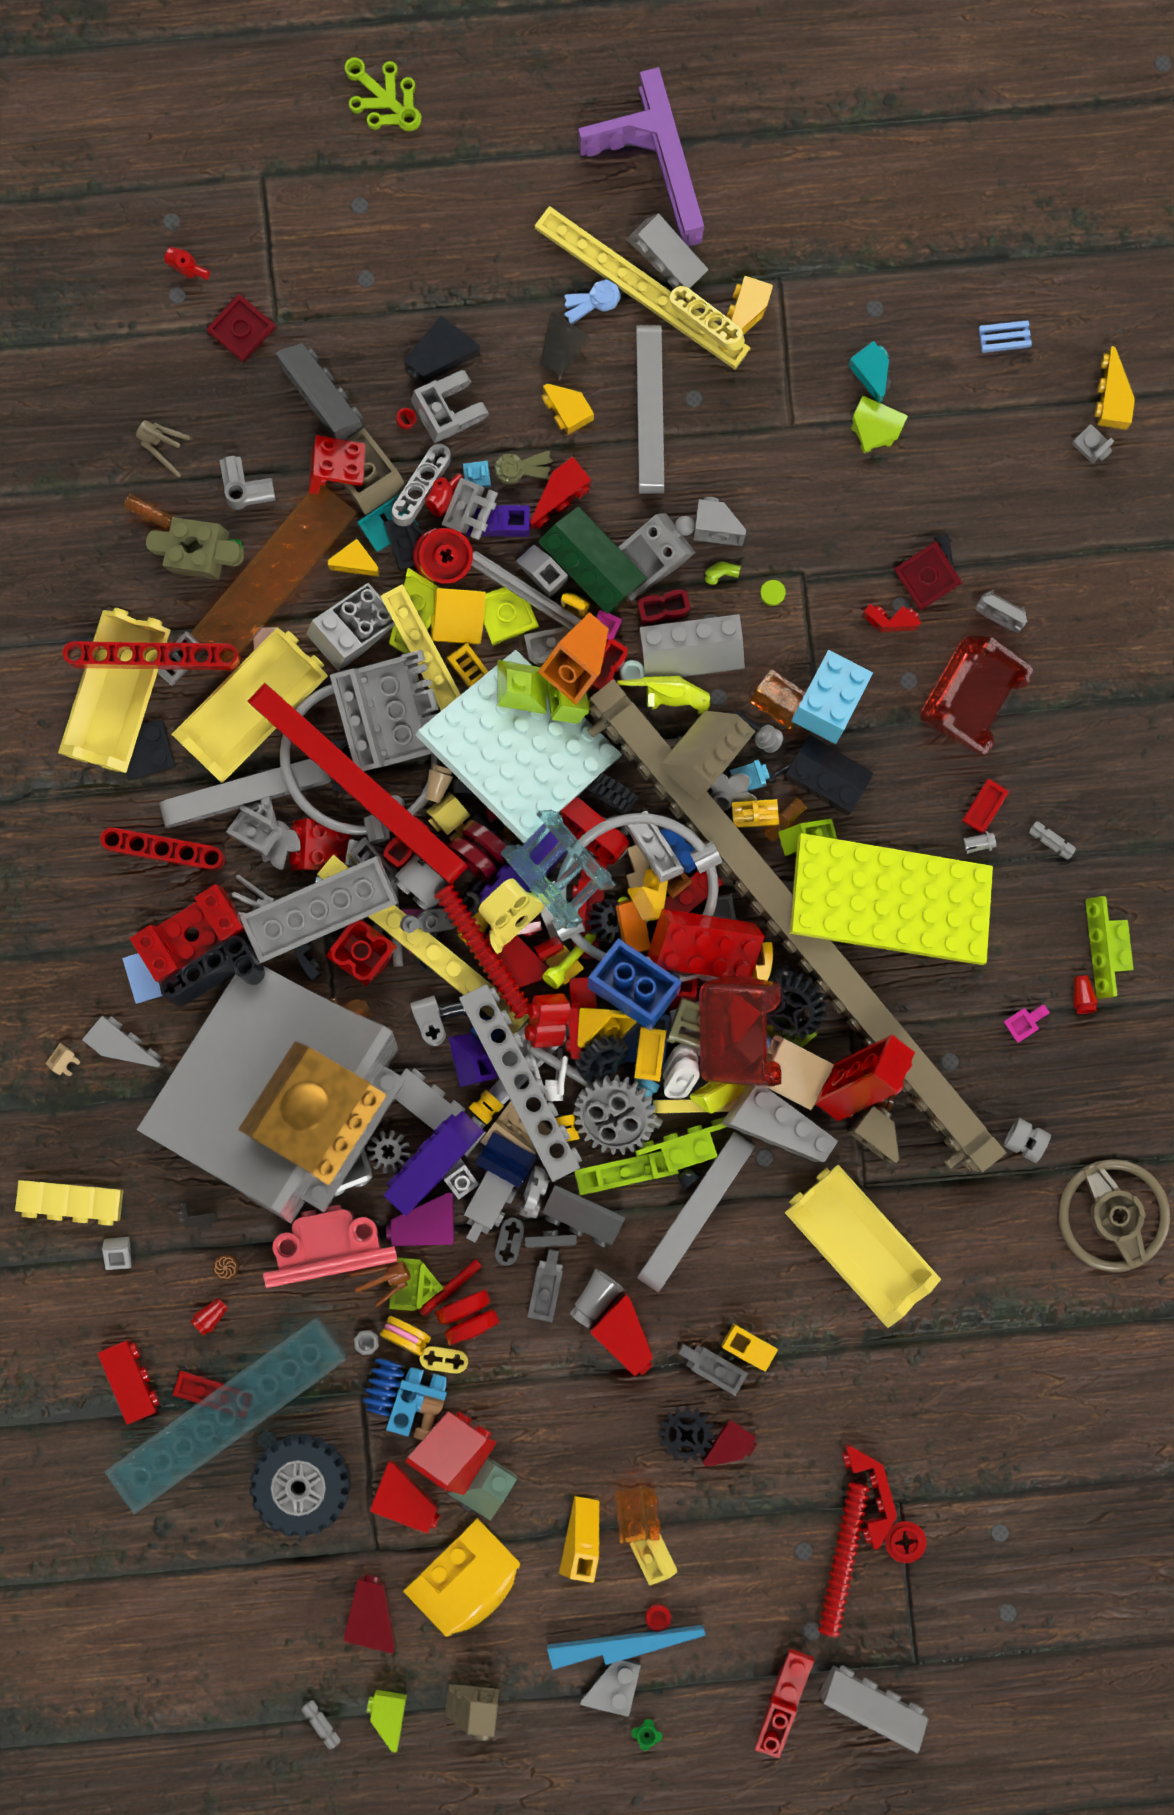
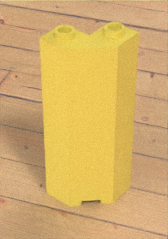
M114 608L113 611H102L93 642L167 643L171 630L163 627V622L157 619L148 618L147 621L136 620L128 616L129 612ZM99 650L95 656L96 660H104L107 656V650ZM125 650L121 654V660H130L133 654L132 651ZM155 650L149 651L146 655V661L156 660L158 652ZM85 668L58 753L84 763L89 762L108 770L126 773L158 669Z
M277 627L172 733L221 783L276 729L247 702L264 682L296 709L328 677L321 669L324 664L315 655L310 658L296 645L299 640L289 630L284 633Z
M839 1165L835 1166L832 1170L825 1168L816 1176L818 1181L804 1194L799 1192L789 1201L791 1207L785 1214L885 1326L889 1328L903 1318L916 1302L928 1295L940 1282L941 1278Z

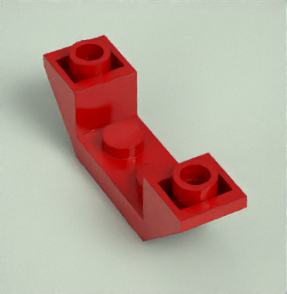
M847 1444L844 1445L846 1452L842 1453L845 1468L850 1467L853 1473L872 1469V1472L868 1473L872 1488L877 1487L879 1497L875 1498L879 1513H884V1516L866 1520V1528L862 1529L866 1544L871 1543L874 1550L879 1549L897 1517L885 1469L881 1462Z

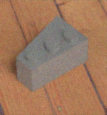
M659 213L645 219L626 238L657 271L668 279V283L673 289L680 286L690 289L709 270Z

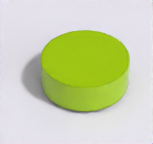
M777 580L765 582L760 591L762 601L769 606L779 605L784 600L786 594L784 585Z

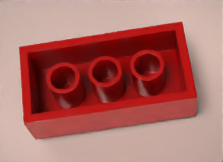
M662 909L648 955L652 962L666 970L750 982L765 936L756 923Z
M893 1034L834 1064L832 1072L826 1080L815 1104L834 1119L840 1121L846 1117H852L856 1112L868 1109L877 1102L881 1103L891 1095H897L904 1086L903 1080L905 1075L912 1068L913 1064L911 1061L915 1052Z

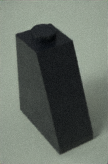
M441 315L404 360L405 372L416 381L420 379L426 383L478 357L481 353L480 345Z

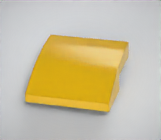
M436 588L434 590V615L431 616L432 641L480 644L484 623L485 592Z

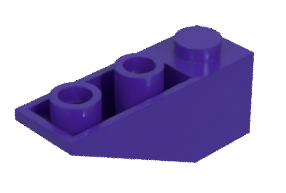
M495 506V509L491 510L487 519V529L482 532L481 536L530 537V506ZM481 508L476 509L473 516L474 519L477 520ZM469 526L467 533L463 535L470 536L474 527Z

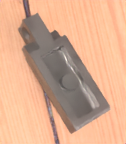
M549 1249L547 1261L540 1260L537 1267L528 1318L553 1322L563 1273V1265L556 1264L559 1250Z
M682 1343L678 1350V1354L689 1359L686 1366L690 1367L692 1371L735 1396L748 1375L746 1371L705 1347L702 1348L697 1345L693 1350Z

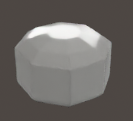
M372 1330L360 1331L354 1338L355 1349L362 1355L373 1354L379 1347L378 1335Z

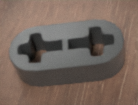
M509 1218L501 1226L495 1257L499 1264L504 1266L512 1265L517 1260L524 1234V1225L517 1218ZM512 1222H516V1227L520 1228V1232L514 1234L512 1241L508 1240L509 1231L505 1230L506 1225H511ZM507 1243H511L510 1252L514 1253V1257L509 1258L508 1261H503V1256L499 1255L500 1250H505Z

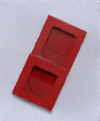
M554 936L535 946L534 950L541 962L564 951V947L559 938Z

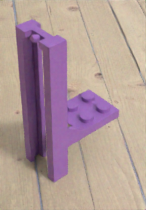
M659 67L640 72L642 86L639 87V95L644 111L578 128L580 156H595L602 150L609 148L611 150H618L624 147L625 144L655 151L679 236L687 246L702 243L704 224Z

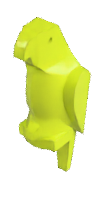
M680 676L617 680L618 685L647 686L646 703L647 707H651V709H657L661 704L673 707L691 705L698 710V714H702L710 707L709 693L687 682Z

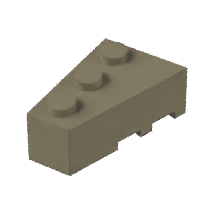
M448 1684L445 1716L465 1733L473 1735L474 1739L488 1740L489 1737H494L499 1689Z

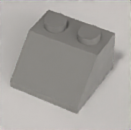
M705 497L704 500L699 499L693 540L743 546L746 529L724 502H719V499L714 497Z

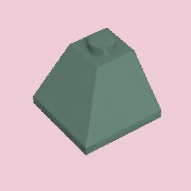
M487 1457L465 1495L450 1491L447 1494L491 1521L512 1489L518 1476Z

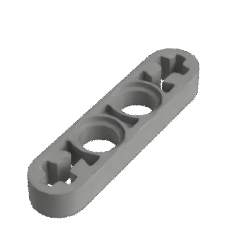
M436 444L428 450L394 503L392 519L397 525L408 526L414 521L425 504V498L429 495L434 481L443 476L451 462V454L447 446ZM440 454H443L444 458L440 457L436 462L435 466V456H440ZM425 471H430L434 474V477L430 480H425L421 478V474ZM413 490H418L422 493V496L418 499H413L408 494ZM406 504H408V505H409L408 508H407V513H408V515H407V514H403V516H399V512H400V513H403L404 510L406 509Z

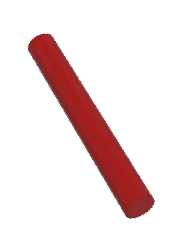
M475 1259L446 1284L443 1290L418 1309L423 1317L427 1316L482 1268V1265Z

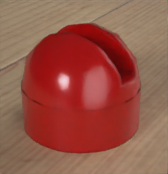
M410 408L400 409L396 415L398 427L403 430L412 428L417 419L415 412ZM402 415H404L407 424L404 423Z

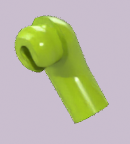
M723 561L717 562L707 568L705 581L710 585H715L718 582V578L723 575L738 578L741 566Z

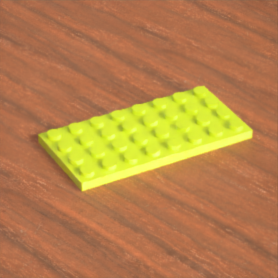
M801 833L798 835L790 934L984 965L987 963L993 866Z

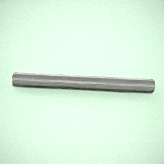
M477 551L473 552L471 566L569 630H572L581 621L580 618Z

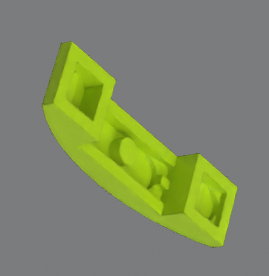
M662 1151L574 1171L579 1196L679 1174L678 1170L668 1172Z

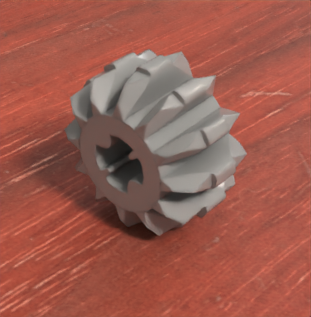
M394 1130L390 1131L389 1139H387L386 1133L381 1131L382 1141L372 1137L371 1140L377 1146L367 1147V1150L375 1151V1155L369 1156L368 1160L378 1159L373 1166L375 1169H378L383 1163V1173L388 1172L389 1165L391 1164L393 1172L396 1173L398 1172L396 1163L398 1162L403 1166L406 1162L401 1157L409 1158L411 1155L408 1152H402V1149L410 1147V1144H399L404 1139L402 1134L394 1140ZM391 1144L394 1146L393 1153L395 1156L392 1159L391 1156H388V1159L383 1156L385 1154L383 1148L386 1145L390 1147Z

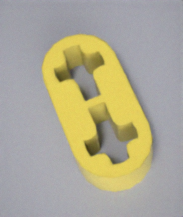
M428 1346L424 1349L423 1355L420 1356L421 1365L428 1370L461 1373L468 1365L467 1354L459 1349ZM430 1351H435V1356L443 1357V1360L434 1361L433 1365H429L428 1360L424 1359V1355H429ZM455 1354H458L460 1359L464 1360V1364H460L458 1369H456L453 1363L445 1362L446 1358L452 1359L455 1357Z

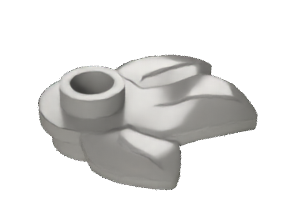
M722 773L711 786L710 796L723 811L728 810L732 806V802L757 801L756 796L746 791L750 778L745 774L738 773L728 778Z
M277 821L279 836L266 856L261 855L263 862L270 861L273 866L283 870L287 852L300 851L301 846L297 833L290 830L284 822Z

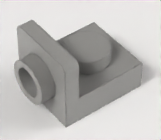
M1090 424L1072 444L1094 464L1098 459L1103 461L1113 451L1110 447L1114 440L1112 438L1107 440Z

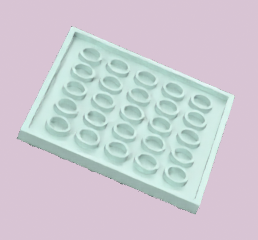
M514 650L503 660L531 665L517 650ZM497 665L420 728L415 735L523 843L528 841L594 782L600 773L603 774L622 755L601 733L594 738L591 737L587 730L593 725L585 717L579 724L551 720L548 695L546 714L497 706Z

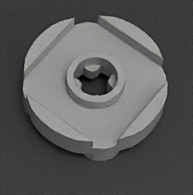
M535 1166L534 1171L531 1172L523 1195L526 1203L525 1205L521 1204L519 1215L527 1218L537 1217L540 1209V1194L545 1195L549 1183L547 1180L548 1173L545 1169Z

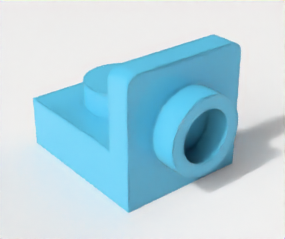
M759 760L730 770L731 776L738 773L749 776L750 783L746 790L748 792L765 787L766 779L770 778L766 765H760Z

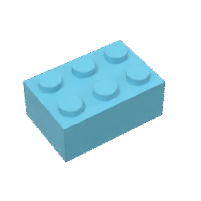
M828 650L791 721L837 744L873 672Z

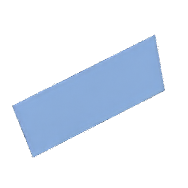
M139 954L122 958L136 1004L163 996L160 991L159 982L154 980Z

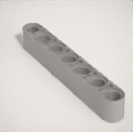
M661 325L636 326L639 494H664Z
M311 759L291 764L293 777L300 791L332 782V778ZM281 767L170 798L161 801L159 806L165 828H171L240 809L239 806L241 805L245 807L262 802L261 799L266 797L275 799L290 793L284 782Z
M735 1131L732 1133L718 1154V1157H716L639 1273L637 1279L656 1292L661 1290L755 1148L754 1144Z

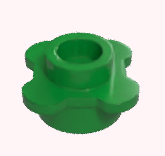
M651 1719L644 1720L643 1725L633 1728L631 1732L632 1737L637 1739L640 1749L643 1751H648L656 1742L662 1740V1733L656 1730ZM649 1733V1737H645L644 1734Z

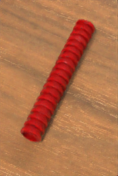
M453 884L446 886L437 892L434 898L439 899V906L443 905L445 908L443 912L448 913L449 916L447 918L452 919V925H456L458 928L456 929L457 933L460 932L462 934L461 939L466 940L465 945L470 946L471 949L469 951L471 953L474 952V958L480 961L478 963L479 966L484 967L483 972L488 973L487 978L492 979L493 982L491 984L493 986L496 985L497 993L500 992L502 994L500 997L506 1000L505 1005L510 1006L511 1009L509 1011L511 1013L514 1012V1018H522L528 1014L529 999H525L523 996L525 994L524 991L521 992L519 990L520 985L515 984L516 979L511 978L510 975L512 973L510 971L507 972L506 964L503 965L501 963L503 961L502 958H498V954L493 951L492 945L488 943L490 941L489 938L484 937L485 932L480 931L479 928L481 926L476 925V919H472L470 916L472 914L471 911L468 912L466 910L467 905L462 904L463 899L458 898L457 895L459 893L457 891L454 892Z
M857 1482L848 1483L850 1489L846 1491L848 1498L844 1500L846 1507H843V1511L845 1513L841 1515L843 1522L839 1524L841 1531H838V1535L840 1537L836 1539L838 1546L834 1548L836 1555L832 1557L835 1561L831 1563L833 1570L829 1572L831 1579L827 1581L830 1585L826 1587L828 1594L824 1596L826 1603L822 1605L825 1609L821 1611L823 1618L819 1620L821 1627L817 1629L821 1634L830 1637L840 1636L841 1633L838 1630L842 1628L840 1621L844 1619L842 1612H845L846 1609L843 1606L847 1604L845 1597L849 1595L847 1588H850L851 1585L848 1582L852 1579L850 1573L854 1571L852 1564H855L856 1561L853 1558L857 1555L855 1549L859 1547L857 1540H860L861 1537L858 1535L862 1531L860 1524L864 1523L862 1516H865L866 1513L863 1511L867 1507L865 1500L869 1499L867 1492H870L871 1489L868 1485Z

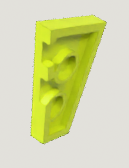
M408 568L404 588L425 628L429 631L431 616L434 615V590L440 587ZM395 625L392 629L389 645L403 654L410 653Z

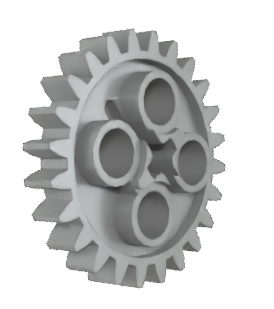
M605 1075L603 1083L597 1077L593 1084L587 1083L585 1090L582 1089L579 1094L580 1098H577L575 1102L577 1107L573 1114L577 1117L574 1123L581 1125L578 1133L586 1132L584 1141L592 1139L594 1141L593 1148L598 1144L602 1145L601 1150L603 1153L607 1147L611 1149L612 1155L615 1154L616 1149H620L621 1153L625 1154L627 1147L634 1152L636 1144L642 1147L645 1140L650 1139V1132H653L655 1128L653 1123H655L657 1115L653 1113L656 1106L649 1105L652 1096L644 1097L646 1089L638 1091L636 1089L638 1086L637 1081L629 1085V1077L620 1082L618 1075L615 1076L614 1081H611L609 1076ZM615 1097H621L625 1102H619ZM593 1107H600L603 1111H597ZM627 1119H634L637 1123H631ZM607 1127H608V1128H611V1129H613L615 1132H614V1133L609 1132V1131H607L605 1128H607Z

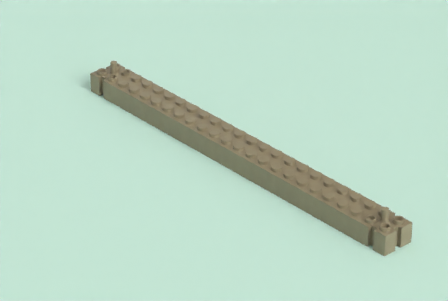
M614 679L590 697L589 713L596 721L587 730L591 737L594 738L606 728L605 732L613 742L618 740L622 745L621 752L629 761L634 760L637 763V771L645 781L651 780L654 784L653 790L661 800L666 798L670 803L669 810L677 819L681 817L686 823L685 827L697 835L704 845L713 841L723 861L717 865V868L725 877L730 876L735 882L733 887L740 896L746 895L751 901L749 906L757 916L762 914L767 920L765 925L774 936L778 934L782 938L783 943L781 945L789 955L793 953L800 960L797 964L806 975L811 973L816 979L814 985H820L819 991L830 996L832 999L830 1004L838 1014L841 1012L845 1014L849 1019L846 1023L855 1034L859 1032L865 1040L862 1041L864 1046L868 1047L893 1034L915 1052L911 1061L913 1064L912 1068L904 1077L902 1091L904 1093L906 1091L909 1092L913 1097L911 1100L913 1105L920 1112L924 1111L930 1117L927 1121L932 1128L946 1136L944 1142L954 1152L944 1161L946 1166L951 1169L961 1161L968 1171L984 1172L1006 1154L1002 1146L986 1130L987 1128L831 940L790 934L792 893L707 791L698 800H695L659 767L672 749L635 704L629 700Z

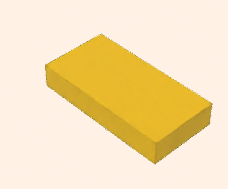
M641 1027L634 1078L660 1082L666 1030L651 1029L649 1031L647 1028Z

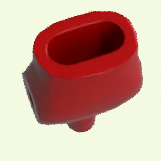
M170 247L165 254L164 261L166 265L174 268L185 277L194 278L199 276L205 280L209 279L211 272L198 266L194 257L186 250Z
M456 474L450 482L445 478H438L434 481L429 495L425 498V503L434 516L441 518L446 514L460 478L464 479L462 475Z

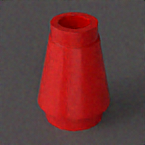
M1089 976L1075 977L1073 1008H1076V1013L1087 1014L1097 1011L1096 1005H1098V1001Z
M217 1298L193 1314L194 1318L190 1322L205 1336L208 1332L211 1333L228 1308Z

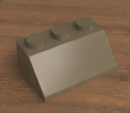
M873 1106L863 1110L847 1133L886 1163H897L899 1154L895 1124L889 1119L892 1115L881 1106Z

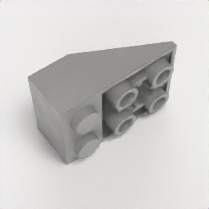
M367 583L313 619L306 635L337 671H340L361 656L392 629L395 623L382 598Z

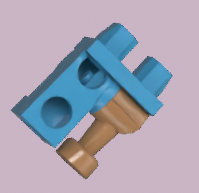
M410 1367L406 1378L401 1381L386 1430L409 1436L415 1413H423L421 1428L417 1427L413 1435L414 1438L423 1440L430 1433L437 1414L443 1408L447 1391H445L447 1377L434 1373L430 1386L420 1384L424 1370Z

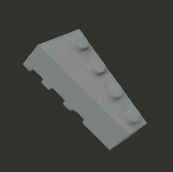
M748 1082L721 1123L724 1126L756 1137L813 1162H825L838 1142L759 1082Z

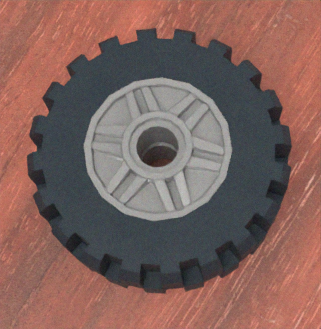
M302 1434L301 1436L291 1435L275 1442L258 1459L250 1481H252L249 1488L250 1496L253 1497L254 1501L252 1505L254 1510H258L261 1515L259 1517L263 1523L267 1522L271 1526V1530L276 1533L281 1531L284 1533V1536L288 1537L298 1535L299 1538L310 1534L316 1535L322 1532L323 1529L330 1527L346 1506L351 1490V1483L349 1481L350 1471L345 1465L346 1460L343 1455H339L335 1450L336 1447L331 1443L330 1445L327 1444L323 1438L318 1436L316 1438L310 1437V1434ZM295 1481L304 1482L306 1490L297 1489Z

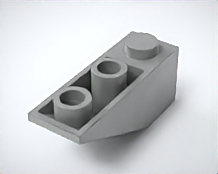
M101 1016L82 1039L101 1056L159 1068L164 1066L160 1062L162 1057L151 1048L147 1051L140 1046L142 1040L132 1032L127 1035L120 1029L123 1025L112 1016L109 1019Z

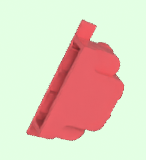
M341 1204L327 1207V1213L316 1214V1210L301 1212V1218L295 1220L292 1225L293 1234H280L273 1242V1252L277 1258L279 1270L263 1273L265 1287L270 1288L397 1262L395 1246L381 1249L376 1224L366 1217L355 1219L354 1214L350 1210L341 1208Z

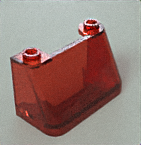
M970 635L958 646L925 704L920 718L927 725L976 753L986 755L994 745V734L989 731L991 724L1011 689L1025 687L1031 679L1034 668L994 638Z
M734 974L707 981L702 985L699 993L701 1076L705 1081L768 1087L782 1084L781 1066L776 1061H767L766 1012L774 1010L780 1003V983Z

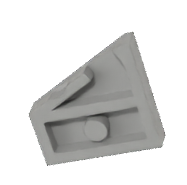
M629 1660L611 1663L607 1670L596 1680L588 1693L582 1697L580 1705L629 1717L641 1663Z

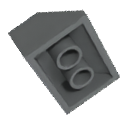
M557 1185L554 1186L542 1212L547 1215L545 1220L559 1226L560 1222H563L570 1226L568 1231L581 1237L583 1233L593 1236L591 1241L602 1247H606L607 1243L613 1244L625 1220L624 1216Z

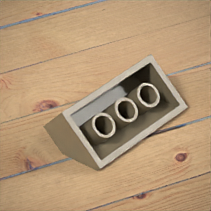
M704 711L661 762L659 767L690 796L698 800L716 782L756 731L737 714Z

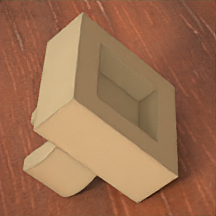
M59 1043L45 1064L59 1075L63 1072L65 1075L71 1076L73 1073L66 1066L69 1062L79 1065L80 1061L68 1047Z

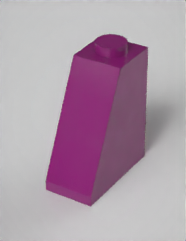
M446 1193L413 1209L407 1216L402 1214L392 1219L391 1225H387V1240H391V1246L453 1245L454 1193Z

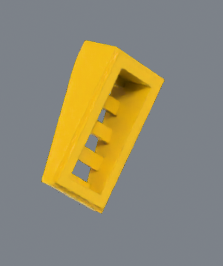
M574 593L563 594L561 597V607L581 620L586 616L591 606L588 600Z
M468 643L463 644L445 658L468 688L488 673V670ZM466 653L469 657L458 664L456 660ZM473 661L475 665L464 672L462 668ZM479 669L481 673L470 680L468 677Z

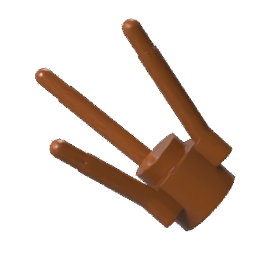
M404 1261L350 1272L349 1275L354 1277L387 1270L384 1276L355 1288L354 1291L358 1293L384 1281H388L390 1285L395 1284V1287L375 1303V1306L379 1307L400 1289L408 1286L406 1281L411 1279V1275Z

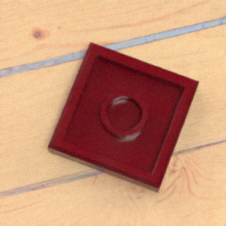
M238 293L206 328V331L244 364L277 327Z
M934 541L894 568L920 611L963 584L937 541Z

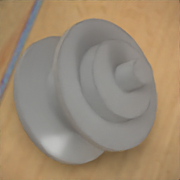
M771 725L761 727L755 737L756 745L768 753L777 751L783 742L781 731Z

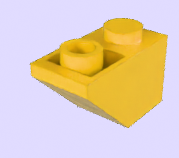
M548 383L543 386L544 395L541 397L548 409L552 407L556 414L554 420L560 430L565 429L569 435L594 421V413L581 392Z
M734 1323L721 1344L722 1348L765 1372L778 1351L774 1346Z

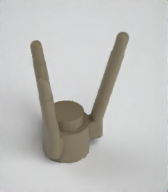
M147 420L143 421L136 433V437L142 440L141 446L148 449L176 477H181V474L152 444L157 445L162 440L178 448L180 443L163 435V433L189 440L190 436L163 427L156 422L152 424Z

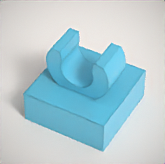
M488 461L463 464L465 480L484 488L491 487Z

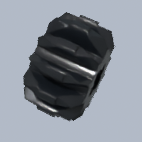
M605 899L600 903H594L592 905L593 910H589L586 913L590 920L586 921L585 924L591 925L588 934H596L595 940H604L606 943H611L614 939H621L616 906L619 905V902H610V900Z

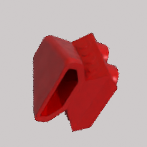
M361 919L347 926L326 957L367 987L374 978L381 974L390 962L397 946Z

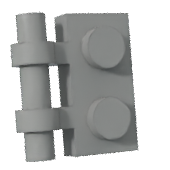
M460 478L442 525L463 534L467 533L469 526H473L474 528L470 536L479 540L482 532L487 529L488 524L486 522L491 510L495 509L497 503L494 502L498 493L489 489L486 498H482L484 487ZM479 504L482 508L476 520L473 516Z

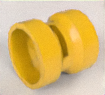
M485 1089L481 1094L480 1100L473 1102L469 1109L487 1125L492 1120V1115L495 1112H499L504 1105ZM483 1102H485V1103H486L488 1106H490L492 1109L489 1110V1109L483 1104Z
M574 1114L555 1118L559 1126L562 1124L565 1127L570 1126V1128L566 1129L570 1136L566 1140L567 1142L580 1139L579 1133L575 1130L574 1126L576 1120Z

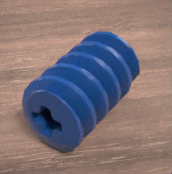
M379 1358L375 1359V1362L380 1365V1368L371 1370L377 1375V1378H370L368 1380L374 1385V1388L365 1389L371 1397L362 1398V1402L368 1405L365 1408L368 1411L391 1416L392 1412L386 1407H393L395 1404L389 1397L397 1396L398 1392L392 1387H400L401 1382L396 1377L404 1376V1372L399 1367L406 1366Z

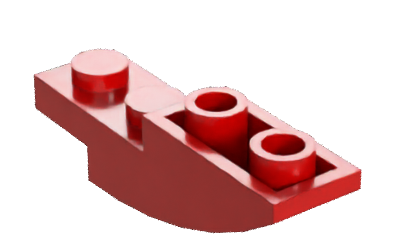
M789 1648L765 1711L755 1745L756 1751L780 1758L797 1713V1705L814 1663V1657Z

